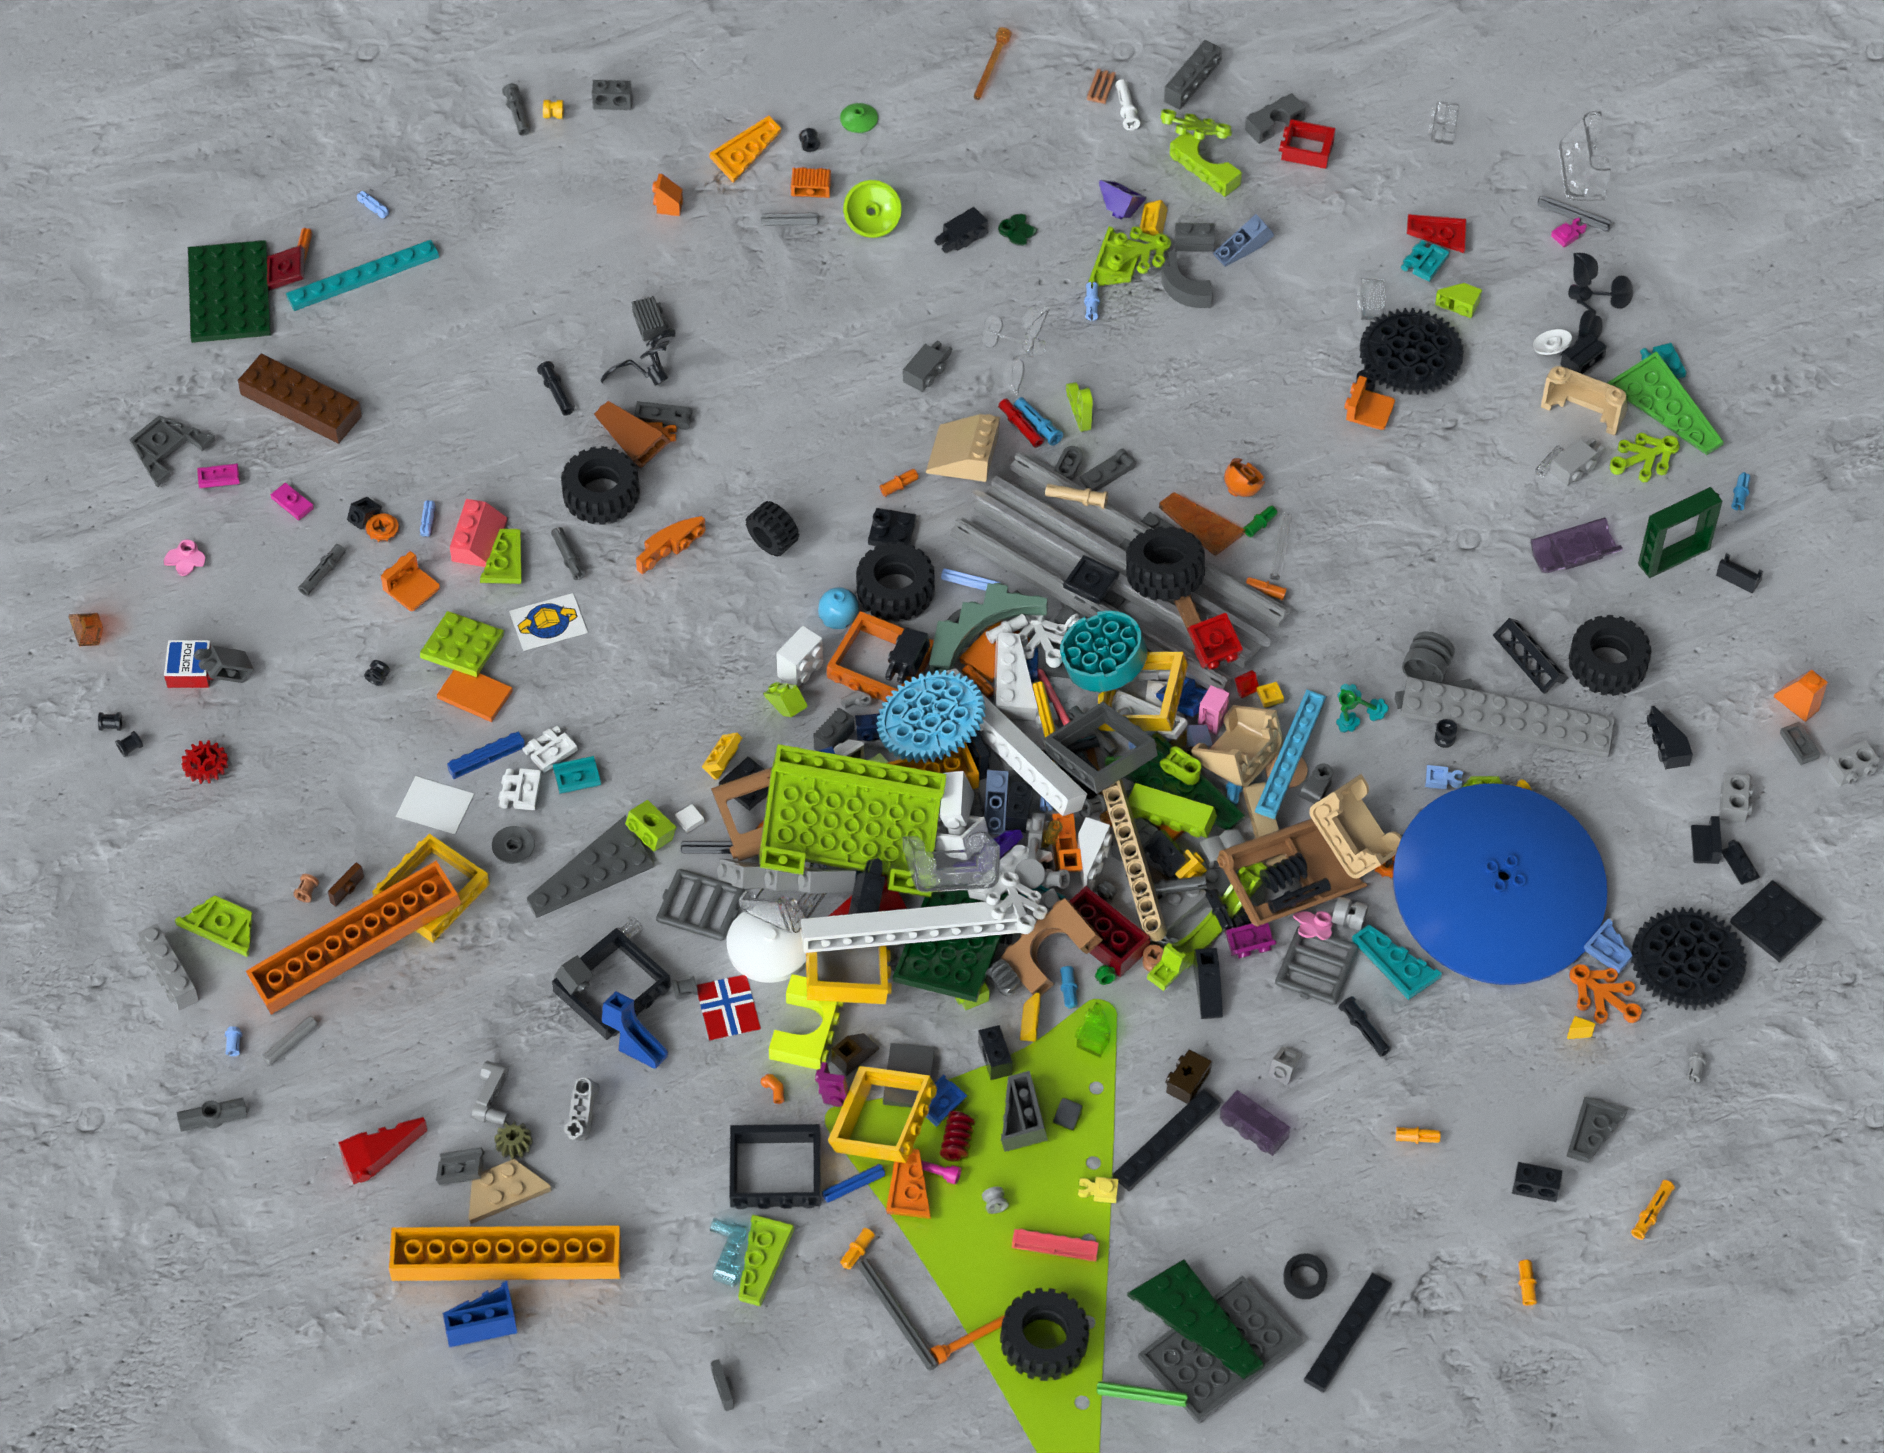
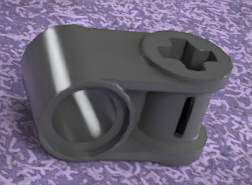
M1325 763L1317 765L1309 779L1304 783L1299 797L1313 804L1323 799L1331 786L1332 767Z

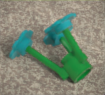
M1343 684L1340 687L1341 692L1337 694L1342 705V713L1339 716L1340 718L1336 720V724L1339 726L1340 732H1353L1355 727L1359 726L1361 722L1356 717L1355 712L1348 713V710L1354 709L1360 703L1368 707L1367 713L1370 714V720L1377 721L1385 717L1389 706L1385 704V700L1382 698L1379 700L1372 699L1369 703L1361 698L1362 693L1357 690L1355 684L1350 686Z

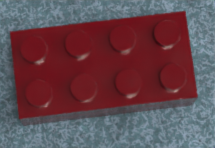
M1087 886L1069 901L1103 939L1089 953L1104 965L1114 967L1116 975L1121 977L1143 957L1144 949L1150 946V936Z

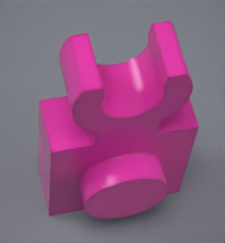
M1575 218L1571 225L1565 222L1554 229L1551 237L1565 248L1579 238V234L1586 231L1587 225L1578 226L1580 218Z

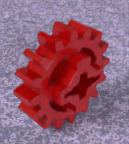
M210 740L206 744L199 741L198 746L191 744L192 750H185L186 756H182V768L186 777H191L192 782L199 779L200 784L204 780L211 783L212 778L219 780L218 774H225L224 768H228V757L224 747L219 748L217 742L211 745Z

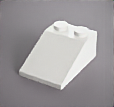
M939 812L934 850L944 856L959 861H968L990 840L985 817L969 815L967 826L946 828Z

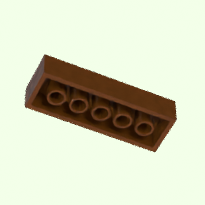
M262 353L238 379L242 396L337 444L343 440L362 417L358 401Z

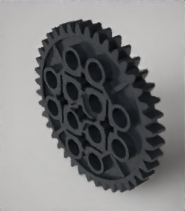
M1406 308L1403 309V312L1396 309L1395 314L1392 311L1388 312V316L1382 313L1381 318L1376 317L1375 322H1370V327L1366 326L1359 348L1360 358H1362L1361 364H1364V369L1371 370L1376 374V380L1380 379L1379 385L1386 383V389L1392 386L1393 392L1400 389L1401 394L1405 390H1408L1409 395L1412 394V391L1419 395L1420 390L1427 394L1428 389L1432 392H1435V386L1442 389V384L1447 386L1448 381H1453L1454 376H1457L1458 370L1461 369L1464 355L1463 344H1461L1462 339L1458 338V332H1454L1455 327H1449L1450 322L1443 323V317L1436 319V313L1430 316V311L1423 314L1422 309L1418 312H1415L1414 308L1410 312Z
M1681 907L1680 912L1673 908L1670 914L1666 909L1663 915L1658 912L1656 918L1651 916L1649 922L1645 921L1643 928L1640 927L1638 934L1635 935L1631 952L1633 955L1631 963L1634 964L1633 971H1637L1636 978H1641V985L1647 984L1646 991L1653 990L1652 997L1660 995V1002L1667 999L1668 1006L1675 1002L1676 1008L1683 1004L1685 1010L1688 1009L1689 1005H1692L1693 1010L1697 1009V1005H1700L1705 1010L1706 1004L1713 1008L1715 1002L1720 1005L1722 999L1727 1001L1729 995L1733 996L1735 989L1738 990L1740 983L1743 981L1747 961H1745L1746 953H1743L1745 947L1740 945L1742 940L1736 939L1737 932L1730 933L1732 926L1724 927L1725 920L1717 922V915L1710 918L1709 911L1702 915L1701 909L1694 913L1692 907H1690L1689 912H1686L1685 908Z

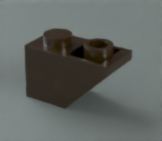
M864 1033L848 1035L831 1049L832 1063L847 1076L879 1050V1047Z

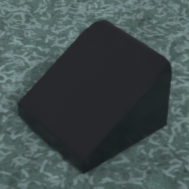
M1062 1098L1053 1123L1073 1131L1082 1114L1083 1106Z

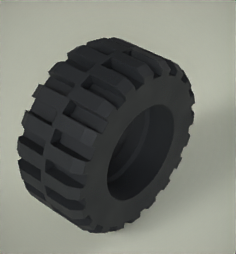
M601 446V448L590 447V450L587 451L584 449L578 452L579 455L571 457L570 462L565 464L564 471L561 474V486L564 504L573 516L577 515V519L581 521L587 520L590 524L597 522L600 525H604L605 522H617L618 518L623 519L627 516V512H632L638 503L640 488L638 470L633 460L628 459V455L623 452L619 453V450L615 448L608 449V447ZM596 479H609L617 483L614 488L605 492H592L584 488L587 483Z
M1163 526L1157 527L1154 530L1151 528L1146 530L1145 533L1141 532L1136 536V539L1134 538L1129 543L1126 550V576L1128 583L1137 593L1140 592L1141 596L1145 598L1148 596L1151 600L1155 601L1157 599L1162 601L1174 599L1175 601L1179 600L1180 597L1189 596L1204 581L1205 550L1201 541L1191 532L1186 533L1184 529L1179 528L1178 530L1171 526L1168 528H1163ZM1159 563H1174V564L1160 565Z
M887 542L884 546H881V544L875 546L873 551L869 550L865 553V557L861 558L856 570V587L859 602L863 604V608L866 611H871V615L875 617L880 616L882 620L886 621L893 619L894 622H898L900 619L909 620L913 615L915 617L920 615L922 610L928 608L929 602L934 597L935 575L934 566L931 564L930 558L921 549L918 548L916 550L915 546L911 544L907 546L903 542H897V544ZM892 574L904 575L913 581L910 585L901 589L886 588L878 583L883 577Z
M1601 615L1595 617L1594 620L1589 619L1584 622V625L1579 626L1572 639L1569 653V667L1573 671L1572 675L1576 680H1580L1579 683L1583 687H1589V691L1594 693L1597 691L1601 692V695L1606 696L1607 694L1616 696L1620 692L1623 694L1631 691V688H1637L1646 676L1652 652L1649 644L1650 640L1647 635H1644L1641 627L1637 628L1636 623L1631 620L1628 622L1624 617L1619 616V618H1615L1613 615L1602 617ZM1603 647L1613 648L1623 653L1627 660L1621 663L1604 662L1597 658L1592 651Z
M1036 1288L1035 1293H1031L1029 1290L1024 1292L1022 1299L1016 1297L1012 1301V1306L1007 1307L1002 1321L1000 1343H1002L1001 1350L1003 1355H1007L1006 1361L1010 1366L1016 1365L1015 1371L1020 1374L1025 1372L1028 1374L1027 1378L1033 1380L1035 1376L1041 1377L1040 1381H1047L1048 1377H1053V1380L1060 1379L1062 1373L1067 1376L1073 1371V1367L1077 1368L1087 1349L1089 1321L1085 1319L1086 1313L1084 1309H1078L1079 1302L1074 1298L1068 1299L1067 1293L1062 1291L1061 1294L1055 1293L1056 1289L1049 1288L1048 1291H1043V1288ZM1049 1320L1058 1324L1066 1334V1341L1056 1348L1041 1349L1028 1342L1023 1334V1329L1033 1321Z

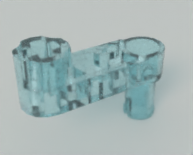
M714 1218L710 1226V1232L728 1237V1240L715 1266L712 1279L734 1287L739 1280L741 1267L733 1264L745 1239L747 1226L735 1222L731 1224Z

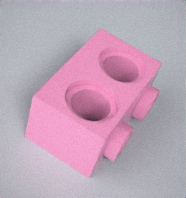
M1210 685L1200 703L1198 725H1207L1209 732L1217 735L1224 723V715L1228 712L1230 693L1222 688Z

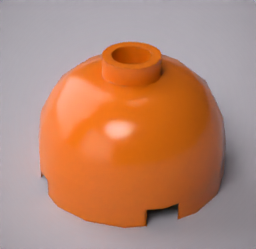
M1234 458L1227 466L1224 474V481L1228 491L1236 497H1251L1265 484V481H1262L1264 476L1249 462L1245 465L1240 463L1242 459Z

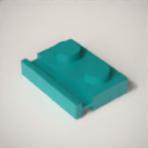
M594 756L553 764L559 794L601 785Z

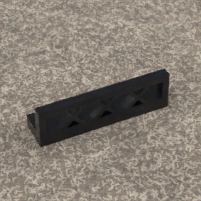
M1508 618L1493 634V637L1542 693L1546 694L1556 682L1563 684L1568 679L1566 674L1518 620ZM1507 629L1511 631V641H1504L1501 637ZM1516 644L1524 646V656H1517L1515 653ZM1528 659H1535L1537 661L1536 670L1528 668ZM1541 673H1547L1551 677L1545 686L1540 682Z

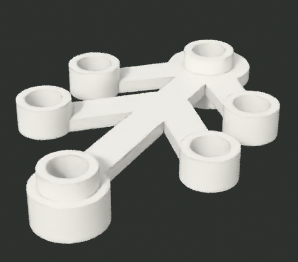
M1026 615L1028 626H1025L1018 633L1022 646H1024L1025 659L1034 657V649L1041 642L1046 652V663L1052 668L1060 666L1062 663L1060 650L1054 649L1050 641L1061 644L1067 632V627L1064 624L1047 621L1043 615ZM1044 628L1055 631V634L1045 631ZM1034 629L1036 634L1028 643V635Z
M1005 871L998 878L999 885L993 891L988 892L986 902L990 905H997L1000 896L1007 890L1009 896L999 905L993 907L992 917L997 920L1004 919L1006 910L1013 905L1018 917V931L1022 934H1029L1034 930L1035 918L1044 919L1046 917L1047 908L1038 905L1042 897L1040 892L1033 891L1020 884L1019 877L1015 872ZM1018 892L1028 896V898L1021 896ZM1023 906L1032 910L1034 917L1026 914Z

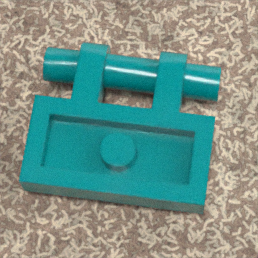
M1421 240L1418 244L1414 245L1411 254L1404 258L1401 269L1407 271L1409 268L1414 267V275L1430 282L1449 257V251L1434 244L1426 248L1427 243Z
M1672 343L1653 347L1652 353L1657 351L1677 379L1686 377L1687 372ZM1647 348L1640 350L1641 360L1652 355Z

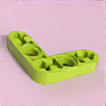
M1077 382L1066 384V394L1080 432L1091 430L1093 401L1090 389H1079Z

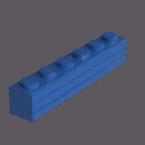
M519 731L511 733L505 738H499L496 742L488 743L469 754H464L460 758L450 760L447 763L448 771L453 779L461 777L525 747L524 739Z

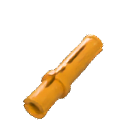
M1663 1180L1646 1209L1642 1210L1639 1214L1640 1219L1631 1231L1635 1238L1643 1240L1650 1227L1657 1222L1656 1217L1675 1189L1672 1182ZM1660 1196H1662L1661 1200L1656 1206L1655 1204ZM1651 1214L1648 1221L1644 1223L1648 1215Z

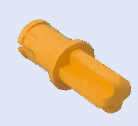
M1419 1126L1417 1128L1396 1127V1141L1416 1142V1144L1418 1142H1440L1441 1132L1439 1130L1419 1129Z
M863 1228L856 1240L849 1244L850 1248L840 1260V1264L845 1269L850 1270L859 1257L865 1254V1249L874 1239L875 1234L870 1229Z
M1524 1259L1518 1263L1520 1274L1518 1285L1521 1286L1522 1304L1531 1306L1537 1303L1535 1293L1537 1282L1533 1276L1532 1262L1529 1259Z

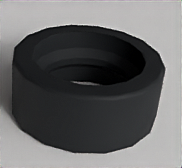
M1309 1253L1295 1255L1285 1266L1283 1275L1284 1285L1287 1291L1294 1297L1299 1299L1315 1298L1325 1288L1327 1268L1324 1262L1315 1255ZM1300 1266L1313 1268L1319 1275L1318 1282L1312 1286L1304 1287L1298 1285L1292 1279L1293 1270Z

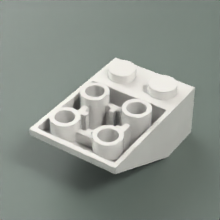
M1088 817L1085 818L1078 833V849L1080 848L1082 862V871L1079 872L1081 889L1087 886L1093 891L1096 885L1095 877L1097 874H1101L1104 866L1102 861L1104 857L1108 858L1111 846L1109 844L1112 834H1110L1109 824Z

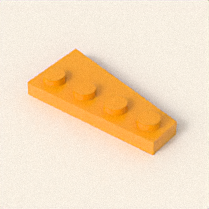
M767 116L710 152L709 157L734 183L780 134L781 127L770 116Z

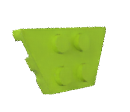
M1108 226L1088 283L1091 282V287H1093V282H1096L1099 286L1131 282L1140 257L1137 256L1125 261L1122 268L1118 271L1108 267L1107 261L1111 254H1123L1134 249L1124 245H1117L1114 242L1117 234L1111 226Z
M214 895L207 899L204 904L192 908L190 914L183 918L179 916L175 919L177 926L245 957L249 956L253 920L251 911Z

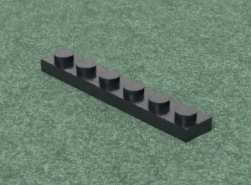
M1203 1089L1113 1173V1178L1118 1179V1183L1128 1191L1132 1190L1220 1107V1102Z
M1372 1272L1305 1376V1383L1322 1393L1326 1391L1391 1289V1282Z

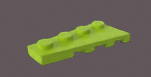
M752 1214L751 1229L748 1234V1247L744 1258L745 1265L742 1271L738 1294L740 1301L761 1307L795 1230L793 1225Z

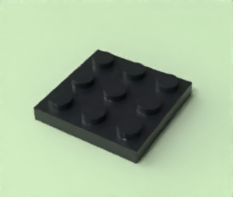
M1772 880L1731 918L1730 923L1780 963L1822 923L1823 919Z

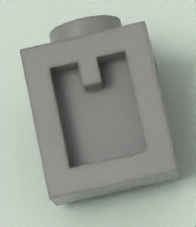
M1282 1046L1272 1060L1268 1077L1287 1085L1290 1082L1292 1072L1300 1063L1302 1055Z

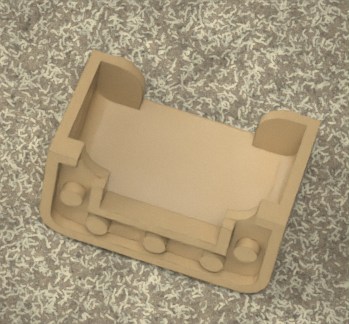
M1561 366L1552 368L1546 378L1541 403L1542 408L1550 411L1555 404H1560L1559 406L1563 407L1566 401L1573 402L1601 413L1600 422L1606 423V432L1614 436L1616 435L1628 408L1626 394L1622 389Z
M1233 705L1224 715L1226 732L1210 749H1208L1205 743L1196 744L1191 750L1192 757L1199 760L1202 767L1236 786L1247 787L1280 752L1283 745V735L1276 710Z
M1362 774L1313 804L1309 810L1311 819L1346 873L1356 879L1396 855L1402 838L1399 833L1394 831L1384 834L1363 802L1362 798L1368 794L1369 786Z

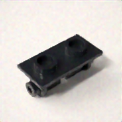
M1735 839L1731 840L1728 843L1729 847L1722 850V854L1739 883L1742 885L1759 879L1758 872L1740 842H1737Z

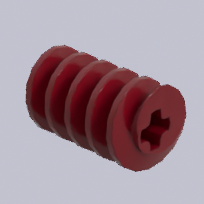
M951 1111L948 1113L947 1125L941 1144L942 1149L939 1154L947 1161L956 1162L961 1158L967 1157L969 1154L967 1149L970 1148V1144L968 1142L972 1139L970 1134L973 1133L974 1129L971 1126H974L975 1120L962 1112Z

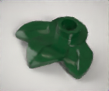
M1025 214L1012 215L1009 219L1002 220L998 225L999 234L1003 237H1008L1009 241L1016 245H1026L1027 239L1032 237L1037 232V229L1025 223Z

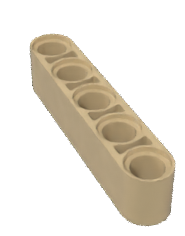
M1265 782L1249 784L1247 787H1243L1244 799L1255 838L1279 830L1276 818L1274 820L1255 813L1256 806L1266 785ZM1279 855L1263 861L1262 864L1269 867L1287 858L1284 855Z

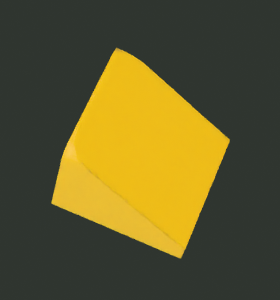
M1574 1016L1567 1039L1592 1037L1595 1023Z

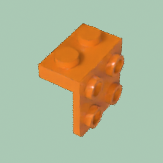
M1359 376L1357 383L1353 382L1350 390L1351 398L1347 397L1344 409H1347L1346 420L1384 430L1394 407L1395 399L1365 390L1367 378Z
M411 551L405 556L400 557L392 567L387 568L381 575L383 590L409 611H415L440 589L438 582L418 568L417 557Z

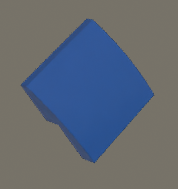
M1185 677L1177 711L1194 717L1199 712L1200 703L1208 690L1195 687V679ZM1167 684L1156 693V697L1161 702H1163Z

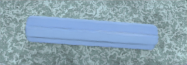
M944 568L941 574L942 580L985 591L988 583H1000Z

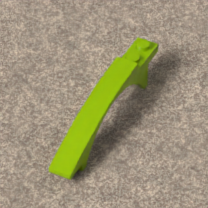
M1261 862L1246 868L1243 866L1237 873L1249 898L1252 897L1262 884L1259 873L1262 869L1266 870L1267 866ZM1230 884L1221 899L1228 906L1227 911L1232 919L1233 915L1238 914L1243 906ZM1212 910L1186 937L1176 943H1168L1165 946L1161 961L1148 973L1146 979L1164 991L1186 968L1189 969L1191 967L1195 949L1208 948L1223 931L1216 916L1212 914Z

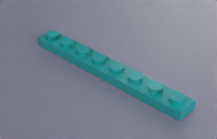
M430 239L286 293V297L293 311H297L439 258V253Z

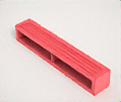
M1015 1229L1012 1240V1248L1095 1262L1099 1245L1098 1242L1093 1240L1073 1239L1067 1236H1055L1051 1233L1043 1234L1038 1231L1031 1232L1024 1229Z

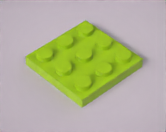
M447 611L420 651V658L477 677L503 638L504 630Z

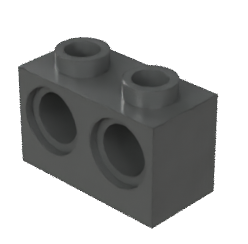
M593 80V109L631 110V81Z

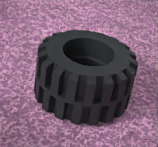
M772 501L762 503L745 520L752 539L761 549L772 556H781L799 540V530L792 517L782 507Z

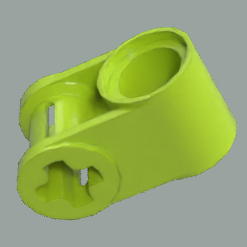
M1172 747L1170 754L1160 761V766L1166 773L1175 776L1187 785H1194L1200 779V761L1185 753L1179 747Z

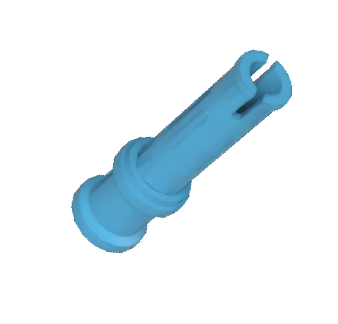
M1024 397L1016 400L1015 408L1019 409L1037 427L1038 434L1043 435L1051 446L1061 441L1063 432L1057 430L1051 420L1044 419Z

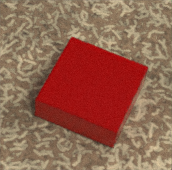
M1253 670L1234 678L1239 697L1244 698L1257 692L1259 684L1256 672Z

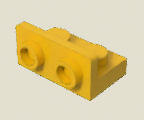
M737 732L722 735L702 765V768L714 780L719 779L739 748L738 744L742 737Z

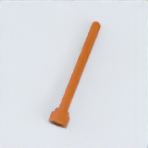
M1005 1315L948 1345L938 1344L930 1348L938 1360V1365L947 1361L952 1352L1002 1327Z

